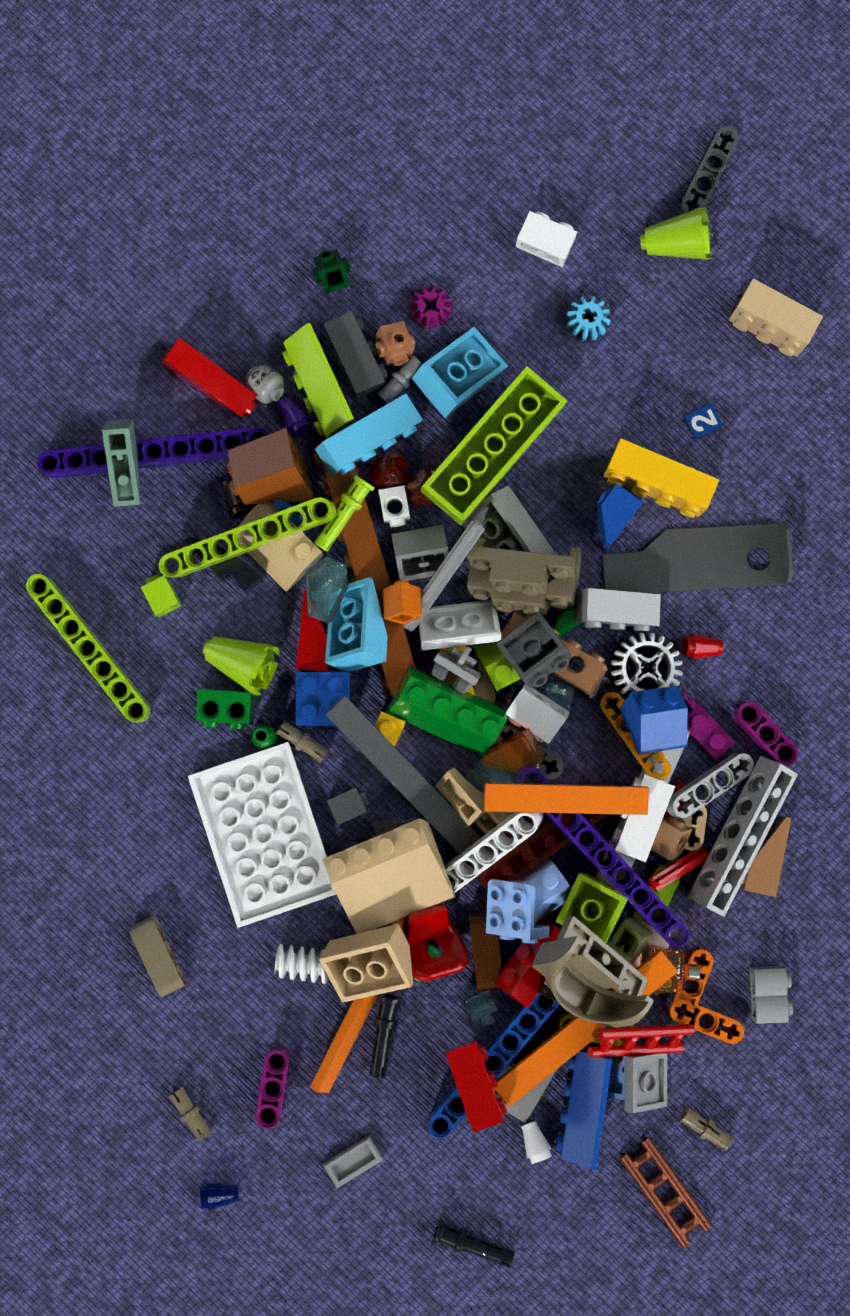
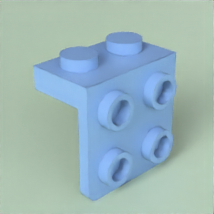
M492 879L488 882L487 934L500 935V939L504 940L519 938L522 939L523 943H538V939L549 937V926L534 924V885Z

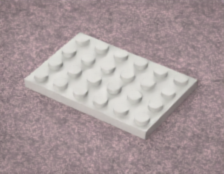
M289 742L188 776L237 928L336 895L323 861L327 854Z

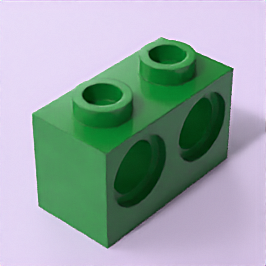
M198 689L195 721L202 722V727L218 728V723L229 724L228 729L244 730L245 725H251L254 694H251V692ZM214 701L218 706V711L214 716H208L205 712V706L209 702ZM241 703L245 709L243 716L240 718H234L231 714L233 705Z

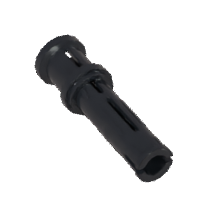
M390 994L378 995L380 1005L378 1016L374 1019L377 1029L369 1076L378 1079L380 1077L382 1079L386 1078L393 1029L398 1025L396 1015L398 1004L402 1001L401 997Z
M441 1219L438 1221L433 1234L432 1244L440 1243L453 1248V1251L456 1253L461 1251L469 1252L510 1268L514 1259V1250L467 1234L468 1232L465 1228L457 1229L444 1224V1221Z

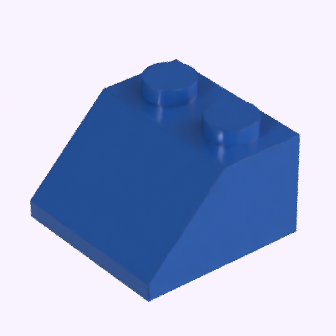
M616 484L613 490L608 487L596 503L600 506L596 512L601 550L604 552L611 546L643 503L619 484Z
M678 685L635 691L629 694L621 706L620 712L639 755L687 746L688 708Z

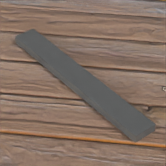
M345 695L325 713L459 854L481 838Z

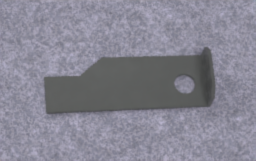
M783 520L778 524L667 529L642 552L602 555L605 590L665 593L786 585L792 582L793 576L791 533L787 520ZM762 548L767 551L770 561L765 569L754 570L749 566L747 555L751 549Z

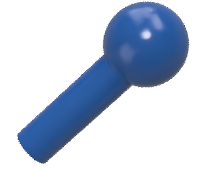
M276 499L274 502V507L280 511L293 507L282 499ZM296 512L293 514L291 521L295 525H301L303 516L300 512Z

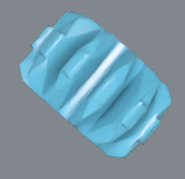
M583 296L580 297L579 304L573 302L571 304L573 311H568L566 315L567 318L571 319L567 322V327L575 328L572 333L574 337L582 333V341H586L589 334L592 340L597 339V333L604 335L606 333L604 326H609L611 322L610 319L606 318L610 314V310L602 309L604 306L603 300L599 301L598 304L594 303V296L590 297L589 302ZM588 315L589 318H593L592 322L589 323V320L584 319V316Z

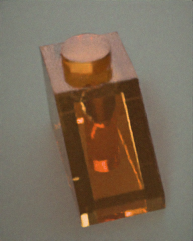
M528 727L486 751L481 757L480 762L485 766L517 774V771L523 765H533L537 769L541 767L545 752Z

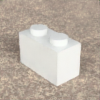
M529 211L518 235L516 247L563 268L576 239L577 231L573 230L574 228L567 223H556L550 220V217L542 212L534 213Z
M525 684L505 713L509 716L508 719L511 723L518 727L523 726L530 731V735L539 742L545 741L549 744L566 721L570 712L534 687L530 689Z

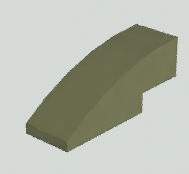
M631 917L622 922L612 940L606 944L633 965L654 933L635 917Z

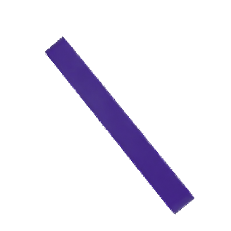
M261 427L136 440L138 469L229 459L227 450L230 449L227 448V443L231 439L240 440V445L253 441L257 436H266L269 433ZM205 442H212L214 447L210 452L204 453L201 451V447ZM104 444L47 450L42 452L37 458L39 470L50 478L108 473L107 462L105 464H98V457L105 453ZM179 445H187L188 449L184 455L178 456L175 454V450ZM153 448H161V454L158 458H150L149 454ZM77 456H82V464L79 467H72L73 459ZM51 459H56V467L52 470H47V462Z
M523 765L516 774L518 783H524L526 774L535 772L536 780L533 784H552L533 765ZM546 813L614 887L628 898L629 903L672 947H682L689 940L687 927L580 813H572V819L568 823H561L563 813ZM584 831H590L589 840L584 843L579 842L580 834ZM603 850H608L607 859L602 862L597 861L598 854ZM623 869L626 870L625 878L616 881V873ZM644 889L642 898L634 900L633 895L635 891ZM661 908V915L658 918L652 919L651 914L653 910ZM679 927V933L675 937H669L671 929Z

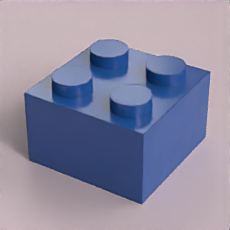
M296 672V726H336L325 713L344 695L351 701L350 672Z

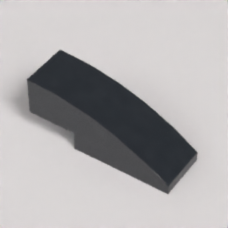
M189 536L184 539L189 545L202 541L201 539ZM217 547L220 554L223 555L227 552L224 548ZM200 549L196 550L195 552L203 560L202 551ZM237 556L209 566L222 581L231 575L247 593L263 581V578Z

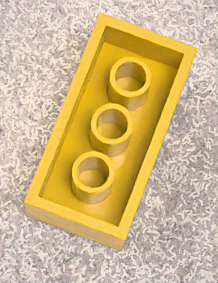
M622 438L617 443L603 475L604 478L608 479L607 483L616 486V484H619L621 487L622 485L632 489L631 493L642 498H646V495L656 499L655 503L666 508H670V506L680 509L682 515L689 518L699 517L708 509L719 479Z

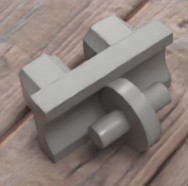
M468 646L464 652L454 647L451 652L452 655L441 649L433 660L436 663L431 675L444 681L449 671L458 675L452 687L462 694H465L472 685L475 686L482 674L472 668L477 660L469 656L472 648Z

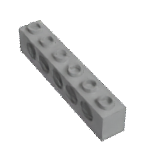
M762 756L759 757L687 898L725 917L798 776L797 773L781 763Z

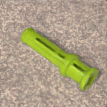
M356 474L353 477L354 482L346 494L342 493L340 496L342 502L336 510L335 517L326 524L318 538L314 541L317 546L327 552L355 510L358 511L362 508L361 503L369 491H373L375 488Z

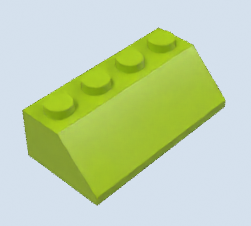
M307 323L283 342L286 350L282 352L287 366L293 365L297 373L292 375L298 390L303 388L307 395L303 401L308 412H314L318 421L314 422L319 436L325 435L326 439L354 424L355 421L311 324Z

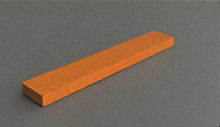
M489 782L484 784V811L648 815L649 787Z

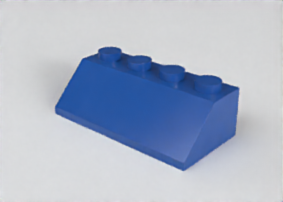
M584 1047L568 1060L567 1069H571L570 1080H565L563 1095L567 1096L566 1107H561L560 1123L564 1124L562 1134H557L556 1150L560 1151L561 1159L591 1170H597L612 1059L611 1057L589 1058L588 1048Z

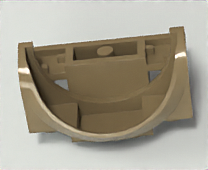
M479 538L467 555L470 563L467 581L470 596L479 600L491 598L494 608L501 612L511 613L512 611H517L533 616L537 612L546 614L547 609L551 607L565 609L575 606L581 568L580 548L571 547L570 556L487 548L485 547L486 539ZM549 575L555 577V579L547 583Z
M574 916L566 917L556 940L541 944L532 964V967L545 977L544 984L550 988L556 1000L565 1010L586 1021L601 1023L606 1028L626 1027L637 1023L645 1016L654 1001L648 995H642L648 979ZM614 988L618 993L610 991L608 989Z

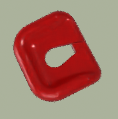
M444 903L409 913L405 938L410 945L412 976L415 979L431 981L459 972L467 966L469 952L456 926L449 922L447 908ZM433 939L443 950V954L438 958L430 957L427 953L426 940Z

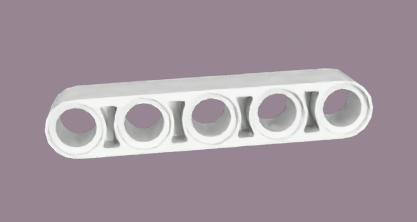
M514 812L445 865L447 875L455 880H450L454 893L530 837L540 825L543 813ZM523 816H529L534 823L527 822ZM504 831L510 832L514 838L507 837ZM484 846L491 847L494 852H488ZM465 861H470L474 867L467 865Z

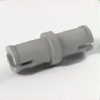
M412 355L398 372L394 371L391 374L392 378L377 395L386 404L390 403L403 388L407 389L410 386L411 378L422 366V363Z

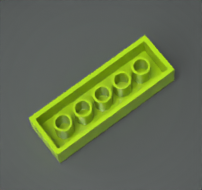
M526 366L424 483L421 492L461 526L564 408L567 400Z

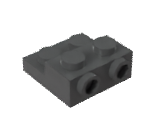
M537 612L497 643L517 674L530 689L533 686L540 687L545 684L549 674L555 670L565 669L569 664V659L573 657L540 612Z

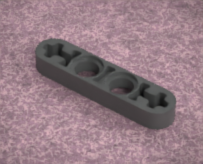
M724 126L716 132L681 202L680 214L689 212L688 205L692 203L695 196L699 197L695 208L706 206L738 142V133L734 128ZM725 135H728L730 137V142H727L724 150L722 151L719 149L723 140L722 138H724ZM716 156L721 160L722 165L719 168H712L708 164V158ZM697 180H708L710 189L706 191L698 189L696 185Z

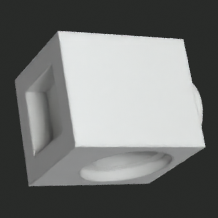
M405 485L380 489L379 496L384 525L390 524V527L406 525L405 521L410 520ZM391 502H399L402 505V510L397 514L390 513L387 508Z

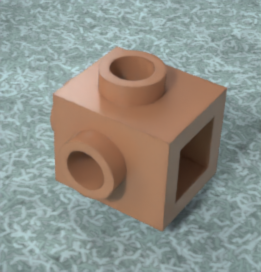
M404 321L379 327L375 336V347L379 358L382 357L385 366L391 364L400 366L407 363L415 349V341L412 334L408 333Z

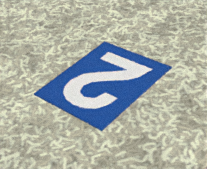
M712 403L684 416L695 439L723 426Z

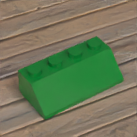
M409 666L386 713L479 755L485 753L496 742L507 721L505 709L471 693L466 692L462 694L452 687L453 685Z

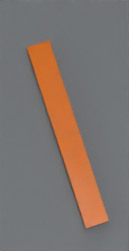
M408 916L392 923V925L399 924L404 936L406 935ZM378 995L353 1000L310 1085L311 1089L320 1093L330 1092Z
M661 949L636 968L648 979L642 995L648 996L678 973L676 967ZM614 988L609 989L610 991L618 993ZM574 1017L498 1078V1086L494 1087V1089L503 1097V1100L509 1107L512 1106L598 1037V1029L606 1027L601 1023H594Z

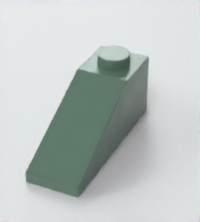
M133 419L106 421L102 434L113 506L140 505L137 445Z

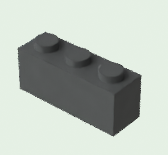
M350 311L324 323L325 332L357 400L382 389L385 386V378L388 375L383 364H377L373 355L377 354L372 341H366L362 333L366 329L360 316L355 318L353 312Z

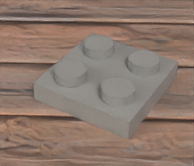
M667 1053L625 1056V1112L637 1113L667 1107Z

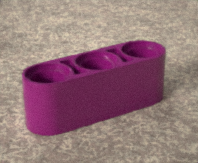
M753 702L739 704L734 709L733 716L736 723L770 760L781 763L784 766L791 765L797 760L798 750L796 746L759 705ZM745 707H749L753 711V718L749 722L745 721L742 717V710ZM763 727H767L771 731V738L768 741H764L760 737V730ZM782 746L789 751V757L785 761L778 757V750Z
M283 1046L271 1048L264 1060L256 1109V1121L260 1127L265 1129L275 1127L282 1114L291 1060L289 1051ZM273 1054H280L283 1056L285 1063L282 1066H275L271 1062V1056ZM269 1081L277 1082L280 1086V1091L277 1093L268 1091L266 1083ZM271 1108L275 1111L276 1117L272 1120L265 1119L262 1115V1110Z

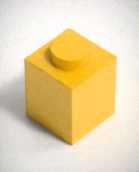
M381 711L375 727L396 747L406 722Z

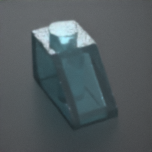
M326 557L306 570L309 616L329 624L333 621L348 589L347 565Z
M480 756L477 757L465 779L483 790L485 782L518 783L516 777Z

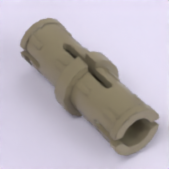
M287 720L284 721L276 733L295 745L296 750L304 751L319 763H321L329 751V748L311 738L310 733L307 731L306 733L302 732Z
M183 1086L168 1096L181 1114V1121L187 1123L198 1142L212 1132L200 1115V1108L198 1105L194 1106Z
M686 1107L682 1111L679 1122L697 1132L699 1138L709 1140L723 1151L730 1147L733 1136L714 1125L713 1120L710 1118L705 1119L690 1107Z

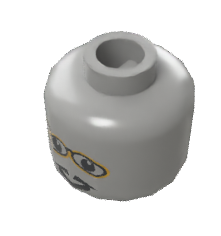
M267 365L254 366L245 377L246 387L257 395L256 399L263 404L278 401L284 393L283 377Z

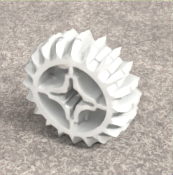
M640 633L638 635L639 642L636 641L634 636H630L628 639L631 646L625 642L620 644L621 648L625 651L624 653L618 650L614 652V655L620 658V661L613 660L611 665L619 667V670L612 671L611 675H620L621 679L615 681L614 684L615 686H619L622 683L625 685L620 691L622 695L627 693L628 690L631 692L644 690L635 686L644 678L651 680L653 683L655 682L659 686L658 688L670 687V684L679 686L680 682L673 677L682 676L683 672L675 670V667L681 666L683 663L680 660L674 662L673 657L678 656L680 653L679 651L669 652V649L673 646L672 642L666 644L665 647L662 645L665 637L660 636L657 642H654L655 634L650 633L648 641H646L644 633ZM649 647L658 652L651 658H645L638 654L635 649ZM628 657L632 659L636 667L635 674L630 680L626 673ZM663 657L667 663L665 680L658 671V664ZM655 660L652 664L653 668H651L653 670L652 673L648 672L638 678L642 673L641 669L644 668L641 667V664H647Z

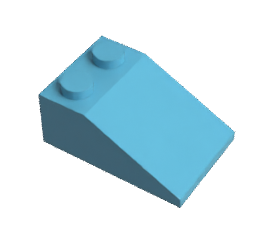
M473 327L423 363L411 379L443 417L446 418L499 375L508 365L478 330Z
M368 577L331 590L325 663L344 672H352L386 662L388 636L373 579Z

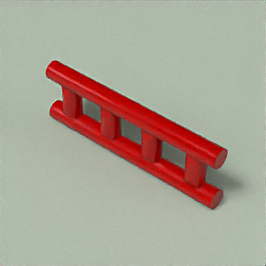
M693 1024L601 1028L598 1029L597 1036L602 1041L598 1047L588 1048V1057L601 1058L682 1053L684 1051V1044L680 1041L684 1035L694 1034L695 1027ZM661 1036H670L667 1043H658ZM648 1037L645 1044H635L638 1038ZM625 1038L622 1045L612 1046L615 1039Z

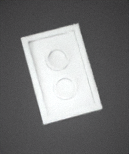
M492 600L430 607L419 623L422 650L501 641L497 609L494 608Z

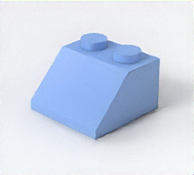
M546 853L507 880L534 885V924L564 904L572 889Z

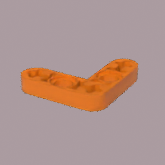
M702 948L694 949L688 955L679 979L681 983L678 981L668 1009L669 1015L679 1024H693L695 1030L726 1043H738L744 1036V1028L740 1022L698 1004L714 961L710 952ZM701 954H704L707 964L700 965V973L703 976L700 979H696L698 988L694 993H687L684 990V982L689 979V966L697 967V963L694 961L695 956L700 957ZM682 1004H685V1009L694 1013V1008H697L698 1010L693 1017V1023H689L692 1018L685 1014H682L680 1018L677 1017L678 1013L675 1011V1007H681ZM705 1013L711 1014L713 1017V1024L709 1028H702L699 1025V1018ZM719 1018L723 1019L720 1023L726 1027H731L732 1024H735L734 1028L737 1030V1034H731L730 1038H728V1033L718 1028Z

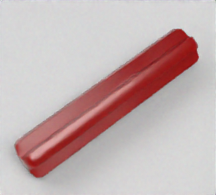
M700 847L689 852L650 876L649 886L655 891L664 888L704 863L709 856L708 851Z

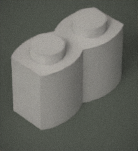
M783 966L750 967L749 981L752 1021L756 1024L788 1022L789 1015L793 1013L792 1001L787 998V988H791L790 972H786V968Z

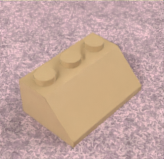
M274 503L257 504L247 514L239 527L280 512V510L274 507ZM273 521L267 525V533L270 536H274L278 531V526ZM250 531L244 532L242 536V541L247 546L253 540V535ZM303 532L247 552L286 592L324 556L322 551Z
M399 924L330 940L319 958L342 1003L409 988L413 985L410 945Z

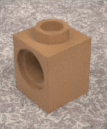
M673 816L663 818L651 850L668 860L679 858L693 829L685 825L686 822L681 818Z

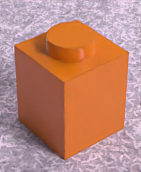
M400 580L394 582V585L384 588V619L404 625L422 618L421 587L411 585L408 581Z

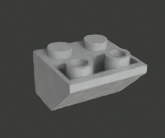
M443 525L391 534L399 580L408 581L410 584L430 581L449 554Z

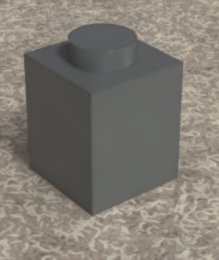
M357 787L327 800L337 825L368 812L366 806L370 805L364 790L359 792Z

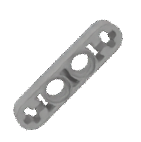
M746 753L731 754L672 794L667 806L668 813L677 818L691 816L749 776L754 768L753 759ZM739 760H742L743 763L740 765L741 769H734L737 766H739ZM719 771H722L725 775V781L719 786L716 782V775ZM699 785H703L705 788V795L702 799H698L696 796V789ZM679 801L685 802L681 805L682 811L677 810V807L680 805Z

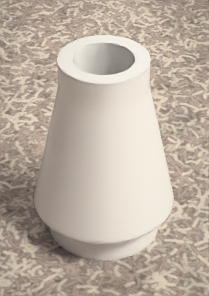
M536 1120L522 1125L526 1157L530 1158L531 1163L534 1164L552 1157L550 1153L552 1148L538 1127Z

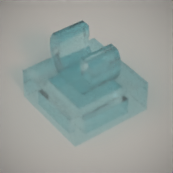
M489 990L465 1000L473 1021L481 1018L484 1026L494 1023L491 1013L497 1011V1007Z

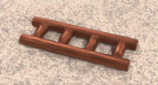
M647 1136L640 1142L644 1147L642 1152L634 1158H631L625 1152L619 1157V1160L681 1247L684 1248L691 1242L686 1234L698 1225L706 1232L712 1227V1224L650 1137ZM652 1159L660 1172L647 1181L639 1167ZM668 1181L677 1194L663 1203L655 1189ZM684 1203L692 1216L679 1225L670 1212Z

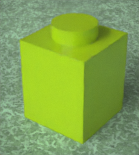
M157 574L145 580L146 585L142 586L141 589L155 616L160 618L182 606L166 576L160 577Z

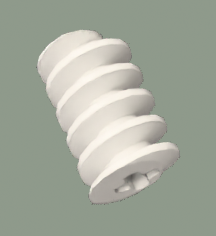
M279 944L274 974L278 970L279 977L283 979L286 973L289 972L290 979L294 980L299 973L301 981L304 982L310 974L312 983H315L318 977L321 976L322 983L326 984L328 975L319 960L324 949L321 950L319 956H316L314 948H311L309 954L305 955V950L302 946L296 954L293 945H290L287 952H284L283 944Z

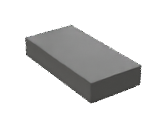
M370 1135L324 1162L323 1166L336 1188H339L381 1162L383 1157Z

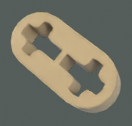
M705 806L699 809L701 815L695 817L694 825L691 824L692 816L681 818L686 822L685 825L690 828L694 827L693 836L698 837L697 842H693L691 847L688 846L687 842L685 850H697L703 845L707 819V809Z

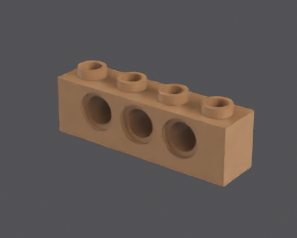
M514 612L501 633V640L532 616L525 613L521 616ZM569 638L567 642L561 639L573 657L569 659V664L565 669L555 670L552 674L592 696L608 670L603 663L605 659L594 652H591L589 655L580 650L582 648L580 644ZM576 659L584 661V665L580 670L573 671L570 669L572 661Z

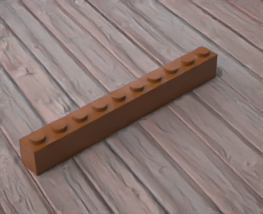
M314 453L318 469L323 467L326 476L321 478L325 494L331 493L333 504L337 510L342 502L340 496L342 493L346 494L354 482V475L358 476L357 469L355 467L345 475L339 472L331 476L319 455ZM364 499L361 503L362 508L358 511L355 510L338 535L340 543L345 542L348 550L343 555L347 568L353 567L355 577L350 578L351 582L353 583L368 577L373 579L388 636L386 662L376 664L377 669L383 668L385 678L380 680L384 693H390L391 698H393L408 667L410 666L415 669L416 667L403 625L384 619L383 589L391 586L368 506Z

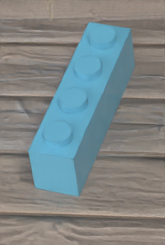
M404 394L326 439L315 451L331 476L339 472L345 475L356 467L354 463L360 459L365 463L377 455L375 452L377 449L382 447L385 451L397 443L396 438L403 435L405 439L418 431L416 426L423 419L407 394Z

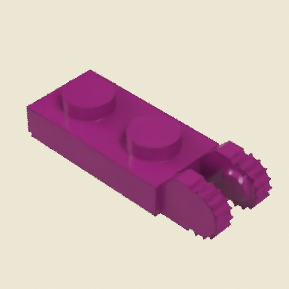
M682 690V697L691 709L687 714V730L690 731V735L716 761L735 742L699 704H696Z

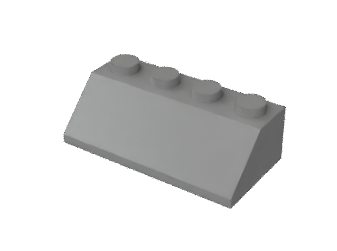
M509 485L489 495L462 524L466 530L473 520L481 523L485 530L480 538L486 539L485 547L556 555ZM549 575L547 583L555 579V577Z

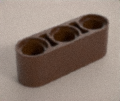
M487 912L468 914L478 992L500 989L494 982L502 972L498 935L486 933Z

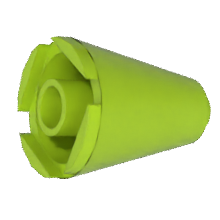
M707 206L696 208L645 228V234H640L641 249L647 250V255L701 260L712 259L709 244L710 230Z
M215 636L211 640H207L203 647V654H205L207 662L251 692V694L257 696L261 695L259 692L261 688L266 690L269 687L278 667V663L274 659L275 654L280 656V651L278 647L271 644Z

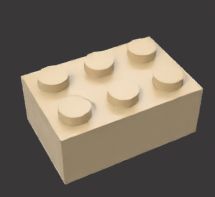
M752 279L729 321L733 322L735 328L744 332L748 330L755 334L759 341L765 344L772 343L779 347L781 353L797 357L809 344L823 316L765 284Z

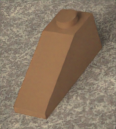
M781 816L767 833L740 889L776 897L792 818Z

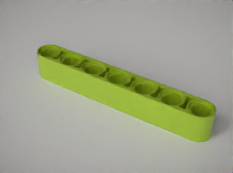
M325 498L311 499L170 552L160 559L159 570L166 577H183L325 524L335 517V505ZM320 503H325L328 507V512L326 516L320 518L316 514V508ZM296 512H300L303 516V521L298 527L293 526L291 518ZM274 521L278 526V531L274 536H270L267 533V525ZM250 531L253 535V540L251 544L246 546L242 541V536L244 532ZM225 540L228 544V550L222 555L217 547L220 541ZM198 549L202 551L204 556L199 564L193 559L194 552ZM174 558L179 563V568L175 573L169 569V562Z
M41 574L30 576L26 583L28 593L124 717L136 723L147 721L151 714L150 705L50 578ZM40 581H45V591L37 594L36 584ZM61 601L62 610L58 614H53L51 611L53 603ZM76 621L78 631L73 635H69L67 627L71 622ZM92 642L95 647L94 652L86 656L83 652L84 645ZM108 662L111 666L110 673L107 676H101L99 668L103 663ZM120 683H124L127 687V692L122 697H118L115 693V688ZM139 703L143 707V713L140 717L134 718L131 714V709L135 704Z

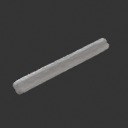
M475 520L470 522L422 591V618L404 624L403 627L409 631L416 629L484 532L485 528L481 523Z

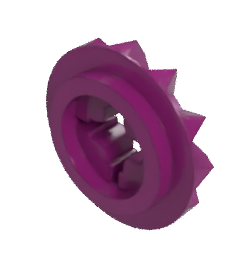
M435 285L432 287L424 286L418 292H415L410 302L413 318L417 323L425 327L440 326L451 314V299L445 290H441ZM437 299L435 305L437 311L431 309L425 313L426 304L424 300L431 303Z

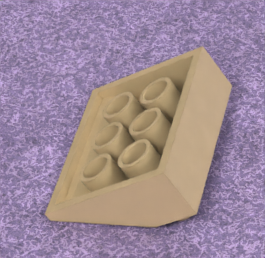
M422 819L407 823L323 859L331 885L356 934L378 929L407 917L409 913L427 909L455 897L429 822Z

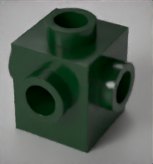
M337 249L323 251L313 258L315 268L311 269L316 284L321 283L326 294L350 286L347 273L351 272L348 261L346 257H340Z

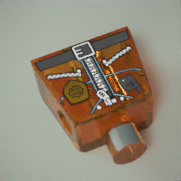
M647 943L640 954L641 965L661 949L678 970V973L651 994L684 991L685 980H701V965L686 964V952Z

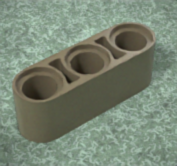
M151 916L129 927L131 938L159 996L164 997L185 987V977L156 917Z

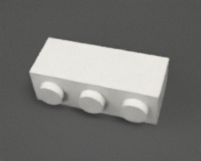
M641 774L640 779L635 778L632 786L649 787L648 815L621 814L620 817L624 819L620 829L616 827L611 843L614 844V850L646 862L675 786Z

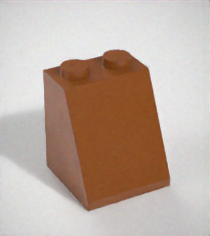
M286 428L227 450L229 462H226V466L230 476L233 478L230 481V486L235 496L239 495L245 505L274 503L276 499H282L285 502L313 499L305 461Z

